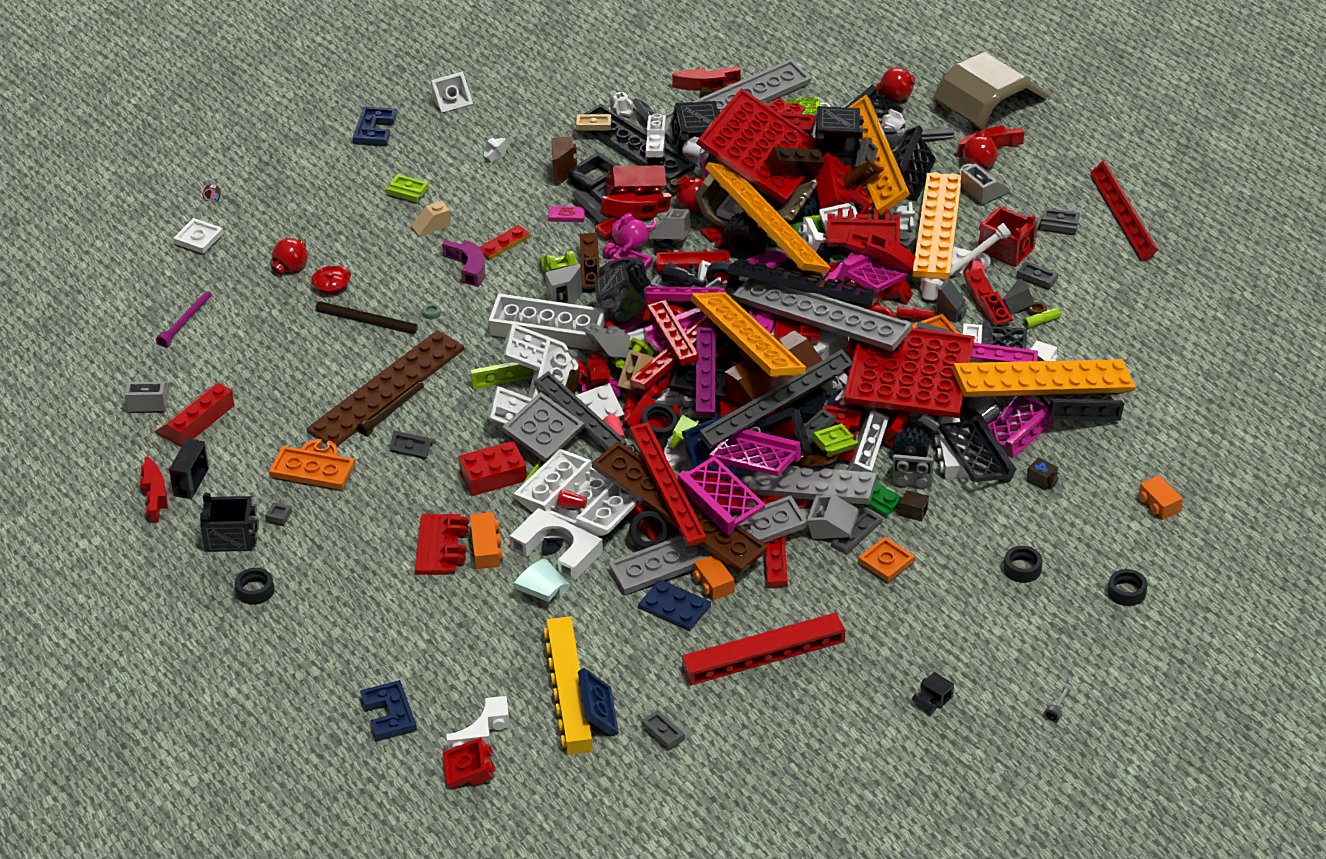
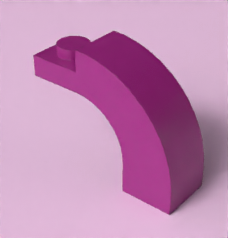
M445 240L442 243L443 257L463 262L465 266L461 269L462 283L479 287L485 277V260L481 249L466 240L462 244Z

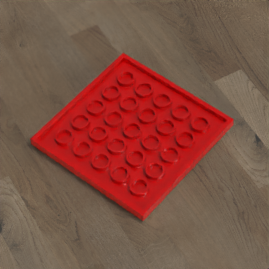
M741 88L701 135L696 144L757 185L761 190L785 204L805 176L771 175L765 161L774 147L815 149V138Z
M912 328L894 351L858 340L844 395V403L959 418L963 393L952 371V366L954 363H970L975 336Z

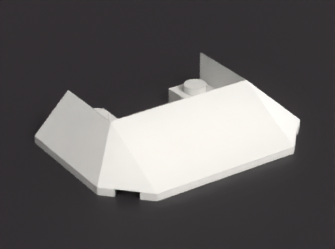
M512 324L502 347V350H504L503 358L534 370L529 394L526 397L497 386L492 404L486 412L488 419L505 425L541 392L534 385V381L548 371L566 386L569 371L571 369H578V364L569 355V349L566 344Z

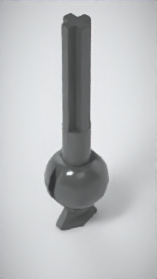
M890 125L882 126L889 146L893 148L897 145V142L901 141L905 131H897L895 127ZM952 128L923 130L921 137L923 140L954 138V130Z

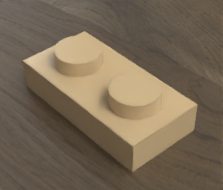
M577 114L576 130H611V114Z

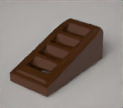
M869 160L844 176V181L853 190L859 185L864 188L883 170Z

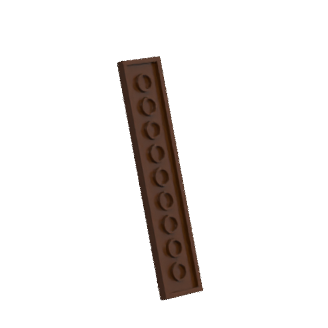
M436 330L307 427V433L317 439H322V442L325 444L331 441L338 447L358 431L357 424L363 420H370L416 383L426 380L464 351V345Z
M618 441L592 462L594 470L653 512L658 513L663 519L678 529L642 457ZM687 497L707 536L706 542L699 544L742 574L767 552L768 546L739 525L734 528L732 534L727 536Z

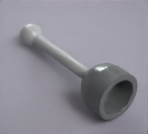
M1070 684L1064 685V691L1056 705L1051 704L1045 709L1043 716L1046 720L1054 723L1059 721L1062 715V710L1059 706L1067 692L1071 691L1072 687Z

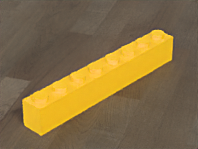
M571 616L547 619V628H543L544 638L549 640V643H546L547 655L552 657L548 658L549 669L554 670V673H551L552 686L556 685V688H553L554 700H559V704H556L557 716H561V719H558L559 732H564V735H561L562 748H566L567 755L593 752L590 725L583 714L584 708L578 684L580 666Z

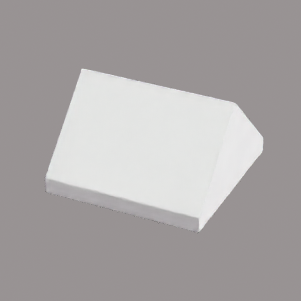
M463 71L431 80L432 100L441 113L473 104Z

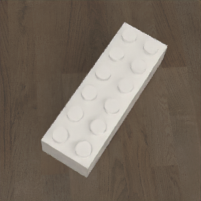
M498 293L489 318V327L492 336L507 337L511 325L515 324L563 342L567 347L598 351L583 329L584 327L590 328V325H600L601 328H604L607 320L606 311L602 308Z

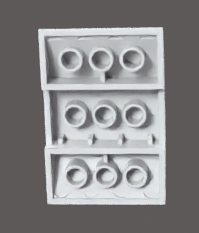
M559 449L514 493V497L531 512L534 513L540 508L596 536L608 534L639 503L637 499L594 470L591 460ZM567 489L587 497L586 508L562 509L561 506H557L560 490L565 491Z

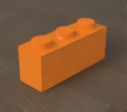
M494 512L470 514L476 569L500 567L499 560H503L502 548H498V546H501L500 534H496V532H499V521L494 520Z

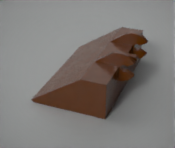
M792 331L780 339L775 334L770 333L806 366V370L822 361V358L809 340L796 331ZM740 349L737 352L743 358L738 359L739 364L725 371V394L744 406L793 378V376H769L747 353ZM813 389V390H811L810 392L806 393L805 395L799 397L798 399L792 401L791 403H789V404H787L786 406L780 408L779 410L773 412L772 414L768 415L767 417L772 416V415H774V414L780 412V411L783 410L784 408L788 407L789 405L793 404V403L796 402L797 400H799V399H801L802 397L806 396L807 394L811 393V392L814 391L815 389Z

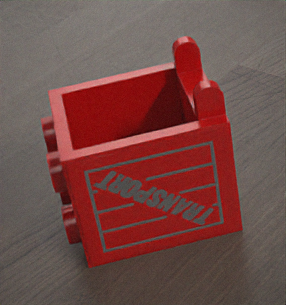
M999 206L990 213L985 221L983 220L980 223L978 244H982L994 235L998 229L997 227L1004 223L1012 235L1008 238H1000L983 253L1013 267H1017L1035 248L1037 221H1035L1033 215L1025 217Z

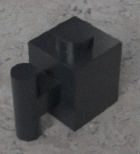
M933 672L929 677H925L920 684L921 695L915 693L912 700L929 711L934 712L937 707L941 709L953 697L954 683Z

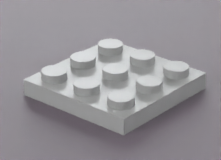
M540 392L502 427V431L546 463L584 428V423Z

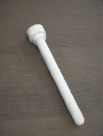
M1005 224L999 225L994 235L951 267L950 276L1000 238H1008L1012 235Z

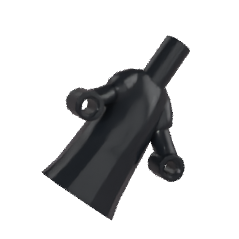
M669 262L661 274L663 282L681 285L680 287H692L694 285L706 287L707 284L706 281L698 279V274L693 264H689L687 267L689 271Z

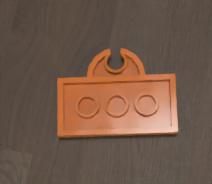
M316 439L304 444L301 449L282 446L269 470V476L343 490L356 463L354 458L339 456L337 446L331 441L327 442L325 449H319L322 447V439Z

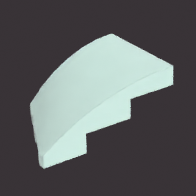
M541 559L532 564L514 582L515 589L548 602L553 597L561 599L570 587V584L546 559Z

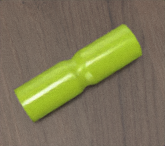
M1056 307L1041 314L1024 318L1023 323L1029 329L1044 322L1058 319L1061 317V313Z

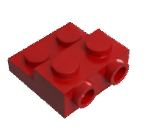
M480 737L443 752L446 782L450 789L468 782L476 786L493 779L492 773L496 769L493 761L490 760V756H493V750L489 743L486 744Z

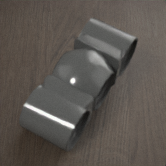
M963 396L962 409H965L972 416L981 415L987 424L1000 415L997 405L989 401L988 398L984 396Z

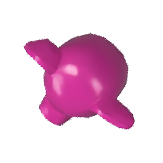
M627 213L613 224V239L619 247H623V253L629 249H637L647 242L649 233L655 229L657 222L653 219L652 224L646 226L643 221L634 219L631 213Z

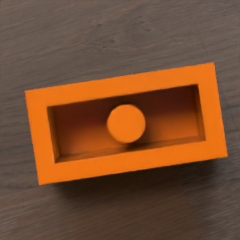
M1160 475L1140 483L1138 494L1140 501L1146 503L1150 507L1151 512L1161 520L1181 512L1183 498Z
M711 555L694 562L693 577L696 582L701 583L705 595H709L712 600H716L735 592L734 578L717 556Z

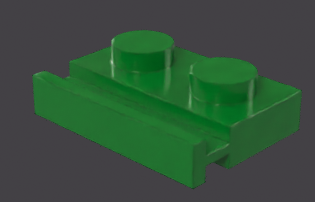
M876 483L870 504L863 505L886 518L897 509L898 500L901 496Z

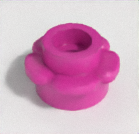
M614 243L607 244L603 248L605 258L613 259V255L620 249L619 246H616Z

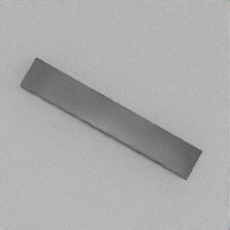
M549 371L534 381V385L542 393L584 423L583 430L606 451L618 441L626 446L627 441Z

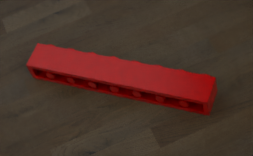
M836 612L682 655V669L690 686L844 643L845 628Z

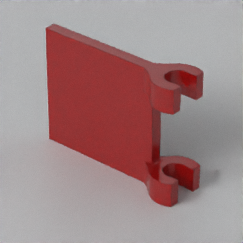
M654 384L645 390L642 398L625 419V422L630 427L640 424L643 410L647 406L657 403L652 399L659 390ZM674 405L672 409L678 415L680 408ZM656 415L648 418V422L656 428H666L670 424L661 416Z

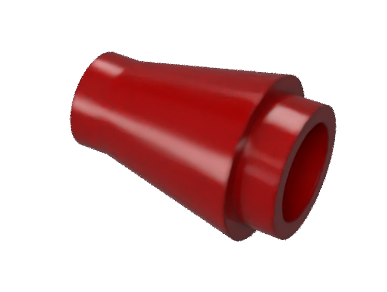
M567 489L565 491L560 490L557 506H561L562 509L586 508L587 497Z

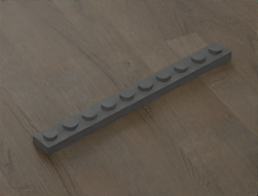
M841 349L808 368L805 374L794 376L700 430L698 435L708 448L711 449L850 369L852 361Z

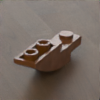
M581 233L579 235L583 289L595 288L594 280L600 277L597 233Z

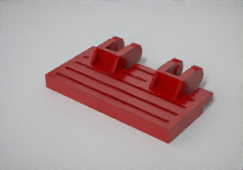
M838 208L837 219H835V214L827 213V246L846 247L850 230L868 235L869 231H872L900 244V215H892V220H889L888 209H885L884 212L885 220H878V209H874L873 220H871L870 214H856V219H853V209L851 208L848 211L849 219H842V208Z
M703 249V251L682 252V250H678V252H671V250L657 252V271H663L669 262L688 270L689 264H693L696 270H698L702 260L711 264L718 261L730 263L729 251H718V249L707 251V249Z
M777 315L774 334L779 339L792 331H796L807 338L811 344L819 342L820 328Z
M421 514L415 575H447V573H455L456 565L464 564L466 561L464 555L467 552V548L461 544L458 545L459 537L467 535L469 531L467 528L469 524L468 518L461 517V514Z

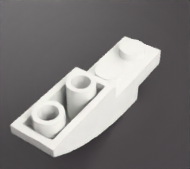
M653 114L648 116L646 157L664 156L666 115Z

